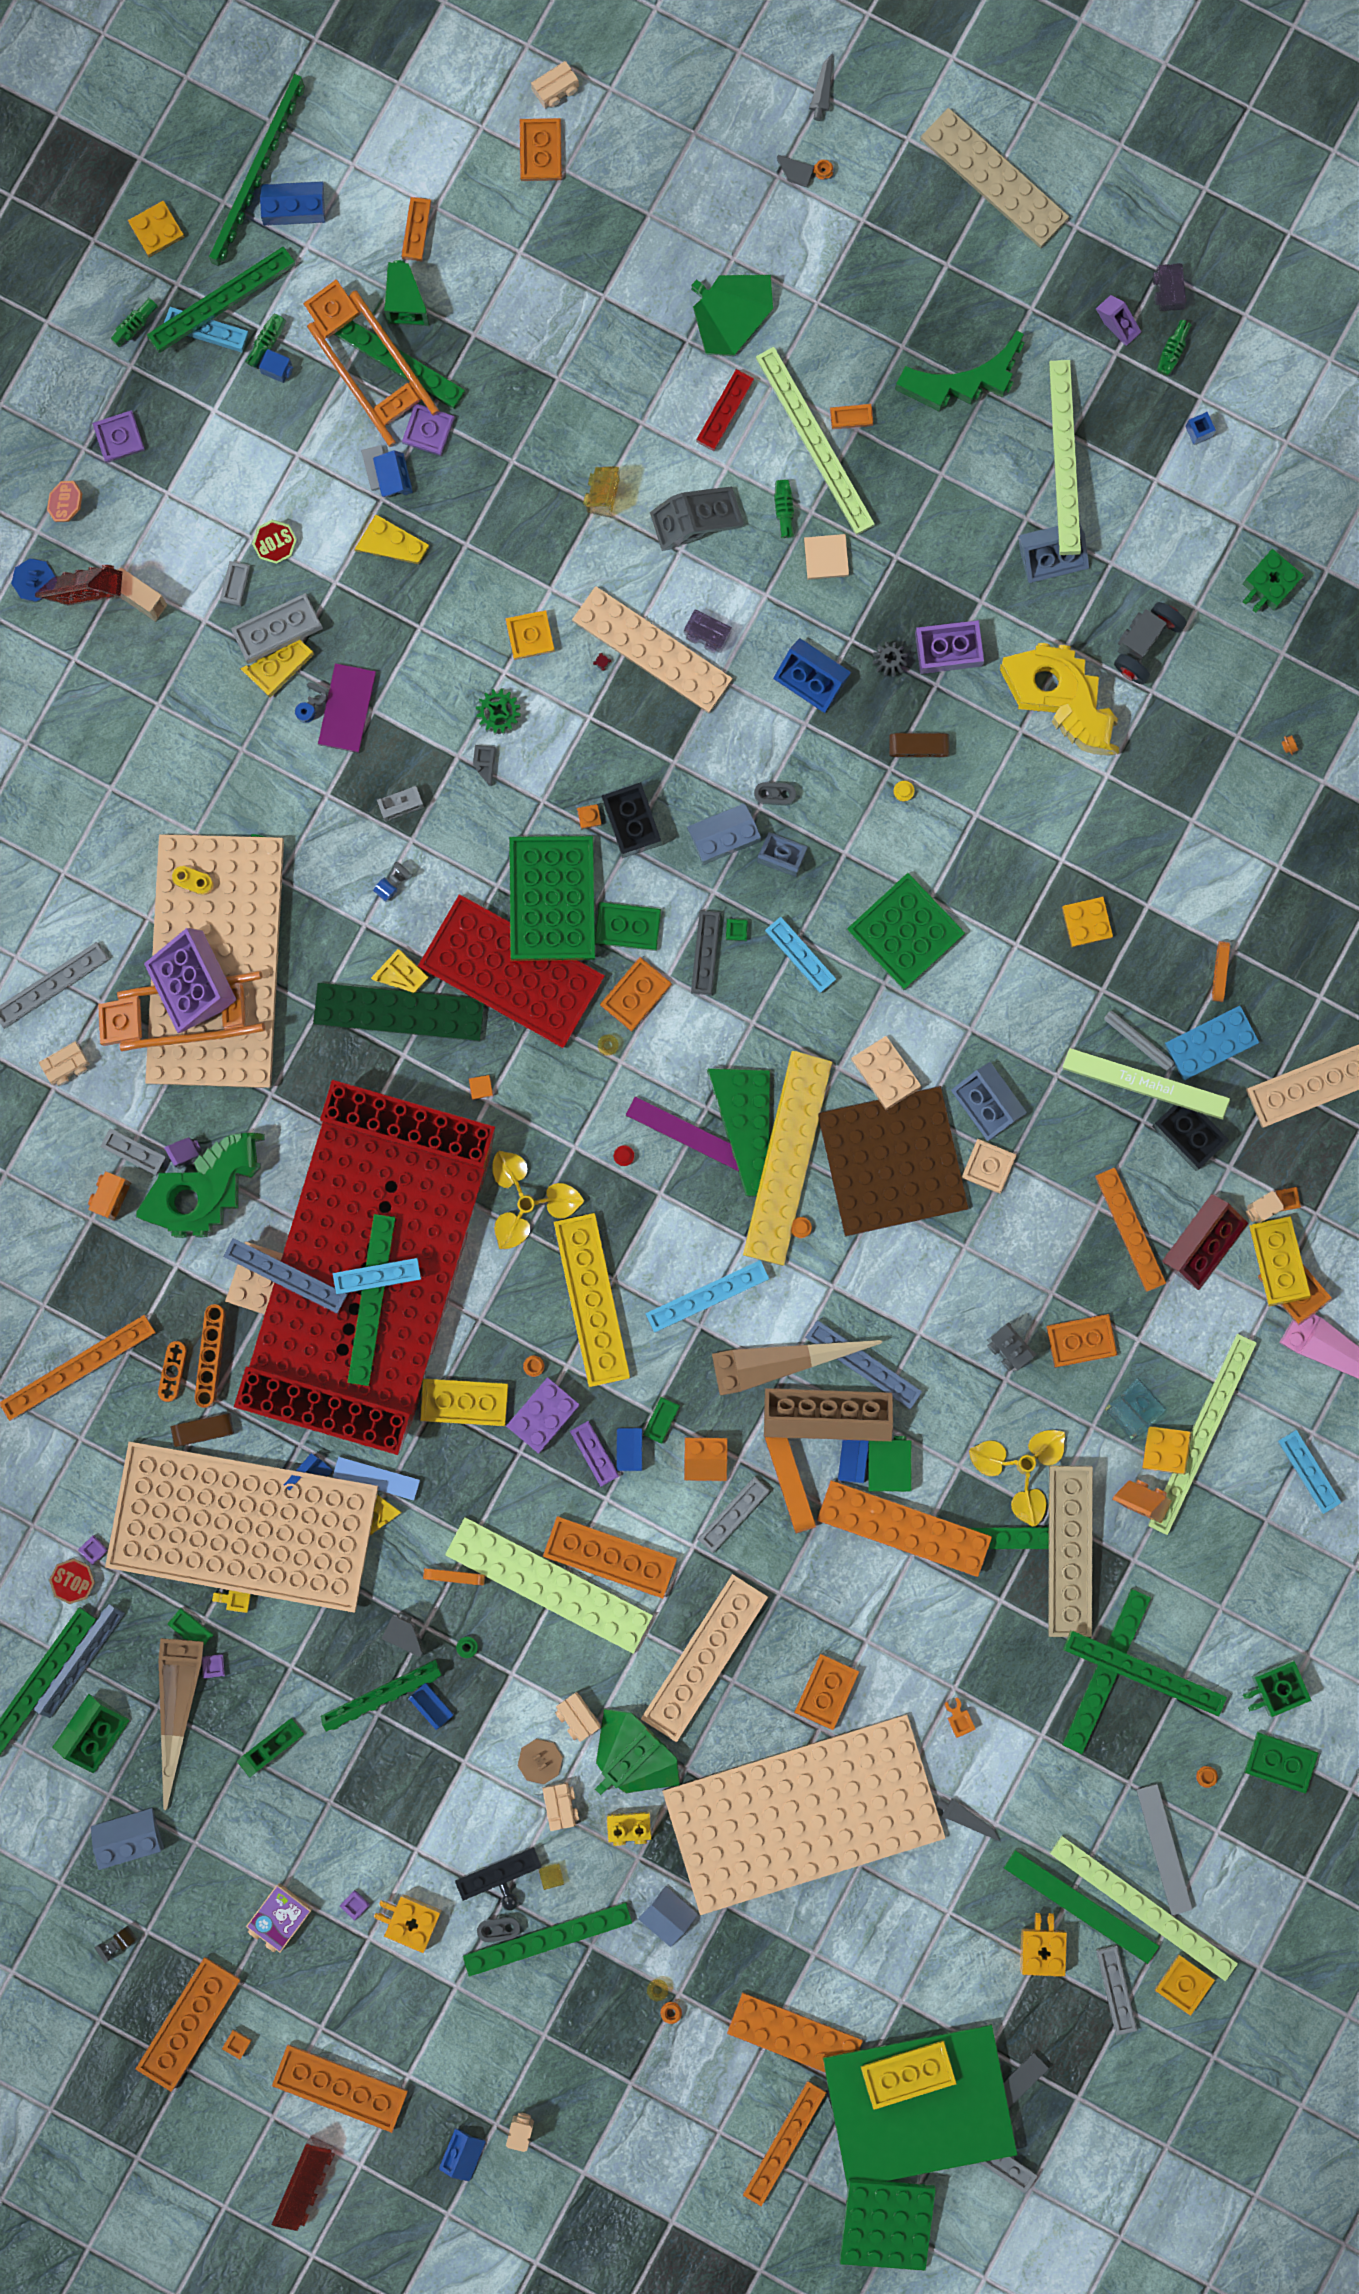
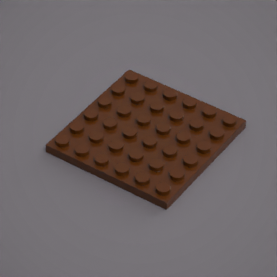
M941 1086L917 1091L888 1110H885L881 1102L876 1100L818 1114L845 1237L969 1209Z

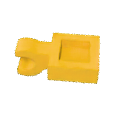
M229 1590V1594L214 1592L212 1601L227 1603L226 1610L248 1613L251 1594Z

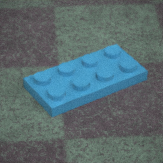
M1238 1006L1166 1042L1165 1046L1183 1081L1253 1047L1259 1041L1241 1006Z

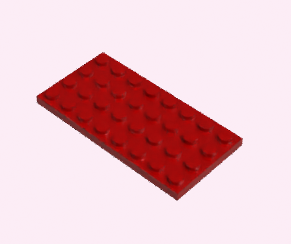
M460 894L418 964L420 969L480 1001L562 1049L566 1046L605 978V975L578 960L511 961L510 922Z

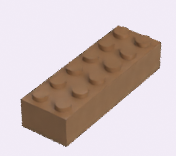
M765 1388L764 1437L892 1441V1393Z

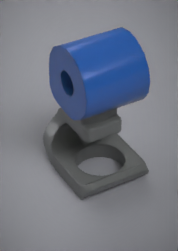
M309 682L307 687L321 695L319 698L309 696L307 703L303 702L296 706L295 715L302 723H309L316 716L315 705L322 706L327 703L328 695L325 690L312 682Z
M399 862L394 863L396 868L395 874H392L389 879L386 877L381 879L373 890L385 902L389 901L398 891V884L413 876Z

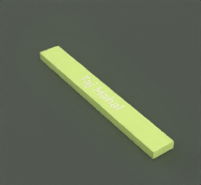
M1069 1048L1062 1067L1063 1070L1222 1120L1230 1102V1098Z

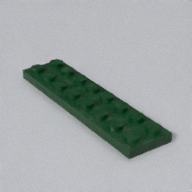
M317 983L313 1025L480 1042L484 1004L474 998Z

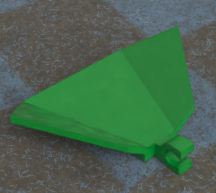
M719 275L709 290L697 279L691 285V290L702 298L693 306L704 351L707 355L735 356L773 310L771 275Z
M604 1708L596 1764L602 1771L601 1774L605 1779L595 1790L602 1795L611 1785L625 1793L680 1785L677 1757L632 1712Z

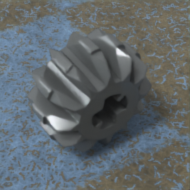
M885 642V649L879 645L877 647L879 652L873 653V657L876 658L873 661V665H879L876 669L878 673L884 670V677L888 675V672H891V676L895 677V670L901 674L903 672L902 667L907 666V662L904 659L908 655L907 653H902L904 650L903 646L896 649L897 642H893L892 647L889 646L888 642ZM889 656H893L891 663L887 662Z

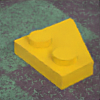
M397 949L371 977L374 981L413 993L417 992L430 978L400 949Z

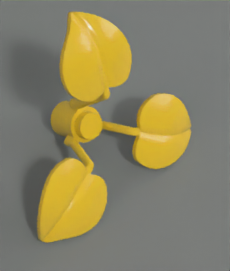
M498 1151L493 1160L494 1178L503 1188H509L515 1183L520 1196L517 1203L520 1210L518 1216L512 1212H506L501 1214L495 1222L494 1231L499 1249L513 1248L521 1244L528 1237L530 1224L527 1220L521 1219L523 1213L532 1211L535 1205L548 1202L547 1210L553 1217L566 1218L583 1204L582 1196L576 1189L564 1183H556L549 1186L546 1192L548 1198L534 1200L531 1195H524L518 1181L524 1179L527 1174L525 1160L517 1154Z
M1048 1430L1035 1434L1028 1444V1449L1034 1456L1024 1455L1019 1461L1005 1462L1006 1450L1002 1444L996 1441H985L969 1449L971 1462L980 1473L986 1476L993 1477L999 1475L1002 1471V1465H1017V1470L1026 1476L1025 1492H1018L1014 1495L1011 1501V1509L1018 1519L1032 1527L1038 1525L1042 1520L1046 1510V1499L1039 1489L1028 1490L1030 1473L1036 1466L1035 1460L1037 1458L1041 1464L1046 1466L1054 1465L1060 1461L1064 1453L1065 1433L1057 1430Z

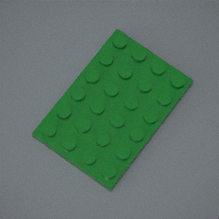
M593 836L509 837L511 961L595 960Z

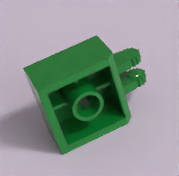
M1271 549L1243 582L1242 585L1251 592L1242 602L1246 605L1256 595L1260 601L1253 607V612L1257 613L1264 604L1275 611L1304 575L1275 550ZM1271 577L1276 579L1274 583L1269 581Z
M1288 1660L1253 1675L1252 1679L1256 1688L1242 1695L1244 1699H1250L1259 1694L1262 1701L1251 1704L1248 1707L1249 1712L1265 1707L1270 1717L1277 1716L1312 1701L1294 1660ZM1279 1684L1286 1686L1283 1689L1284 1693L1277 1691Z

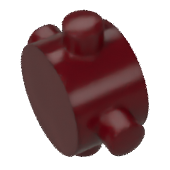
M599 653L596 661H593V665H597L601 671H605L608 663H611V658L608 659L603 653Z

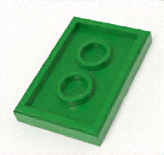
M599 902L595 944L657 951L661 909Z
M1256 1732L1244 1773L1306 1794L1319 1753Z

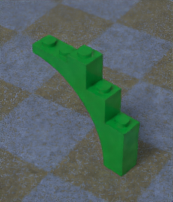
M1016 331L1010 342L998 355L985 364L969 371L956 374H931L905 366L896 383L895 390L937 411H940L942 406H947L951 398L950 395L971 405L973 399L978 400L982 388L1002 398L1004 393H1009L1014 382L1011 381L1013 374L1008 371H1011L1016 360L1013 358L1016 352L1020 354L1025 344L1022 341L1024 334Z

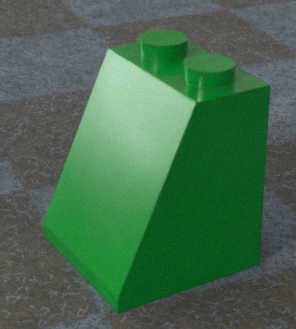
M402 260L388 262L384 308L387 323L429 326L427 311L409 263Z

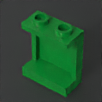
M894 1436L892 1441H869L868 1491L911 1492V1440H907V1436Z

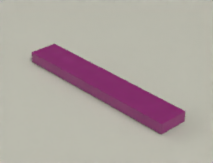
M634 1097L625 1116L739 1171L730 1143Z

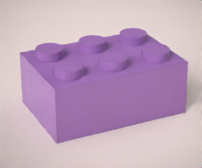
M979 620L916 628L915 637L920 674L983 666L984 657Z
M547 1377L506 1427L540 1454L580 1407V1404Z

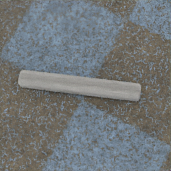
M1110 1011L1105 1016L1104 1020L1163 1069L1168 1071L1173 1066V1060L1113 1011Z

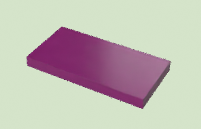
M335 663L318 745L359 753L376 671Z

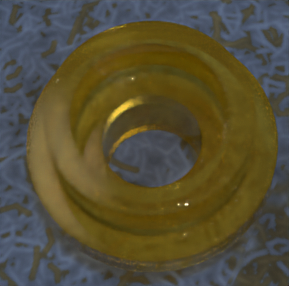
M612 1035L602 1036L597 1044L600 1053L606 1056L615 1054L619 1046L617 1039ZM606 1042L612 1043V1047L610 1049H606L604 1047V1044Z
M654 1979L647 1986V1994L652 2000L661 2001L668 1994V1986L663 1980ZM655 1986L661 1987L662 1991L659 1994L654 1992Z

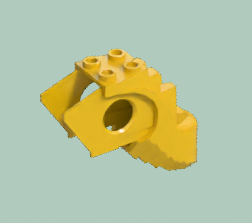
M1038 643L1034 650L1003 657L1002 664H1000V672L1018 704V709L1056 713L1052 720L1056 730L1060 728L1064 737H1068L1072 744L1075 743L1082 751L1107 756L1119 754V747L1110 743L1112 729L1118 724V718L1110 708L1096 709L1099 677L1084 675L1085 659L1075 658V651L1071 650V646L1059 645L1058 648L1050 647V644ZM1041 671L1051 672L1056 676L1059 682L1058 686L1052 691L1039 689L1035 683L1036 673Z

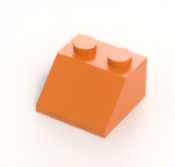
M105 1171L104 1175L101 1174L97 1180L96 1186H98L96 1193L92 1194L89 1198L88 1205L90 1207L88 1210L115 1221L131 1182Z
M685 1438L684 1481H727V1438Z
M1129 1480L1114 1495L1112 1500L1123 1507L1159 1523H1162L1172 1500L1166 1497V1492L1158 1488L1152 1491L1148 1489V1484L1137 1480L1136 1483Z

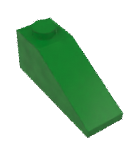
M290 1718L237 1760V1763L250 1778L301 1738L304 1733L293 1719Z

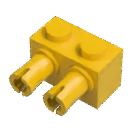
M650 1812L607 1815L608 1842H613V1846L626 1845V1841H634V1844H647V1840H651Z

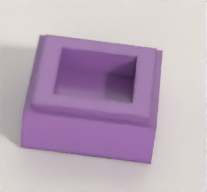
M93 1535L78 1551L91 1565H94L108 1549Z
M223 1654L202 1657L203 1678L225 1676Z
M354 1890L340 1907L355 1921L370 1904Z

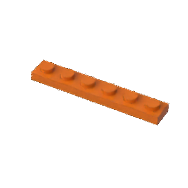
M1112 1168L1096 1175L1097 1183L1145 1291L1148 1292L1166 1284L1116 1169Z
M807 2080L743 2192L744 2197L762 2207L824 2098L825 2090Z

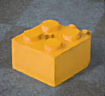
M404 1894L401 1895L397 1906L381 1900L379 1905L382 1908L394 1912L392 1918L382 1913H375L374 1918L389 1924L384 1937L424 1953L442 1910ZM412 1919L417 1920L416 1924H418V1927L410 1928L408 1921Z
M1035 1913L1034 1929L1021 1930L1020 1972L1022 1975L1065 1977L1067 1933L1065 1930H1054V1914L1049 1913L1047 1917L1048 1930L1040 1929V1913ZM1043 1947L1048 1951L1045 1957L1038 1954V1951H1042Z

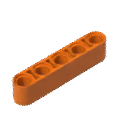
M216 1304L208 1306L204 1314L195 1389V1402L202 1408L212 1407L217 1397L226 1311L222 1306ZM218 1308L221 1315L219 1319L213 1320L210 1313L213 1309ZM215 1329L218 1332V1338L215 1341H210L208 1333L210 1330ZM210 1350H213L216 1355L212 1362H208L205 1359L206 1353ZM210 1371L213 1374V1380L210 1383H205L203 1375L205 1372ZM205 1392L211 1397L208 1404H203L200 1401L201 1395Z
M765 1437L795 1533L816 1528L788 1438Z

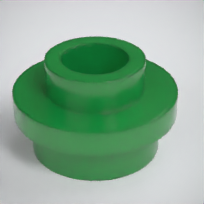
M471 1637L461 1638L456 1645L457 1653L463 1658L473 1657L478 1649L476 1641ZM466 1643L471 1646L468 1652L463 1650V1645Z

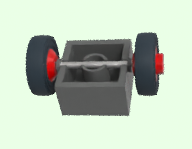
M1157 602L1151 612L1147 609L1142 614L1138 612L1130 625L1131 630L1126 629L1118 642L1120 647L1117 652L1120 655L1115 660L1114 666L1126 679L1141 685L1145 684L1150 677V673L1141 664L1142 659L1163 629L1168 628L1180 633L1187 624L1186 619L1177 609L1162 602Z

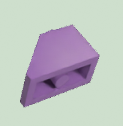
M1110 295L1096 308L1103 323L1124 345L1127 346L1141 333L1124 301Z
M190 1137L164 1147L173 1165L178 1169L193 1163L201 1155L199 1152L202 1151L198 1141H193Z

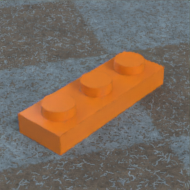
M410 197L401 255L402 259L420 262L423 260L431 209L430 199Z

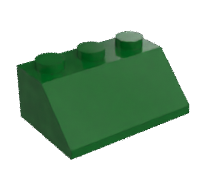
M88 1694L52 1748L65 1760L94 1774L130 1720L104 1701Z

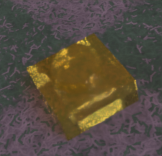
M560 1863L538 1869L544 1890L565 1884Z

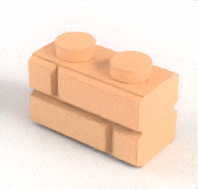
M566 61L531 82V89L544 108L556 106L561 101V98L566 95L568 97L572 96L579 87L578 78Z
M76 1041L39 1062L46 1077L53 1086L56 1084L58 1086L64 1085L69 1081L68 1077L76 1074V1076L83 1074L87 1071L86 1067L90 1065Z
M1271 1191L1247 1205L1248 1210L1246 1214L1251 1222L1260 1223L1281 1211L1283 1204L1276 1193Z
M575 1692L556 1706V1716L562 1723L566 1721L570 1727L567 1731L574 1741L578 1739L581 1742L601 1728L600 1723L578 1692Z
M568 1782L543 1787L550 1831L576 1826L579 1814L578 1809L573 1808L572 1800L575 1799L573 1786L569 1787Z
M518 2113V2115L513 2116L506 2143L508 2148L522 2152L527 2151L534 2121L530 2119L531 2115Z

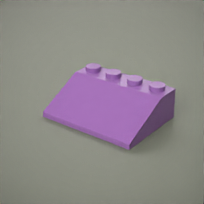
M186 928L144 963L177 1033H182L215 1016L236 1001L203 930Z

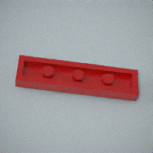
M738 369L734 371L698 435L697 443L715 451L753 384L754 378Z

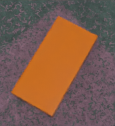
M871 404L830 407L832 430L873 426Z

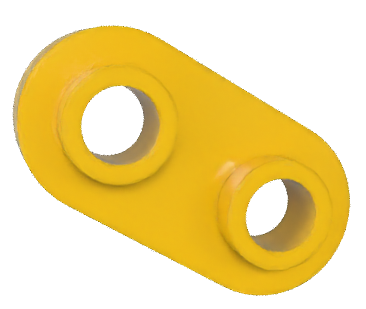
M179 866L172 873L173 882L183 889L199 895H207L213 889V880L205 873L186 866ZM185 873V878L180 880L179 875ZM200 880H204L205 882L204 886L202 887L198 886Z

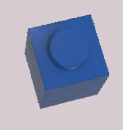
M267 349L259 369L261 374L284 383L285 379L291 376L293 366L290 358Z
M1208 412L1189 419L1185 426L1193 445L1212 438L1216 431Z

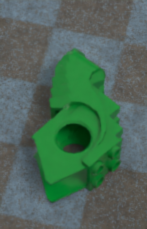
M239 1133L225 1137L220 1143L216 1141L211 1149L208 1148L203 1157L199 1155L195 1160L194 1164L198 1172L158 1173L157 1180L136 1211V1218L168 1229V1232L174 1238H187V1234H192V1236L197 1238L208 1237V1233H213V1226L224 1225V1209H239V1176L252 1178L261 1169V1163H257L255 1142L265 1141V1134ZM182 1190H192L198 1197L197 1206L192 1212L182 1214L175 1207V1197Z

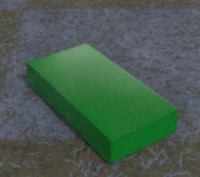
M660 1397L643 1435L662 1444L680 1405Z
M182 1607L167 1624L185 1640L203 1641V1647L214 1635Z

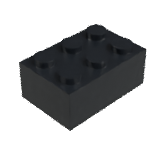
M641 782L602 795V801L622 859L662 845Z
M1173 1105L1152 1125L1195 1171L1199 1170L1229 1141L1203 1113Z

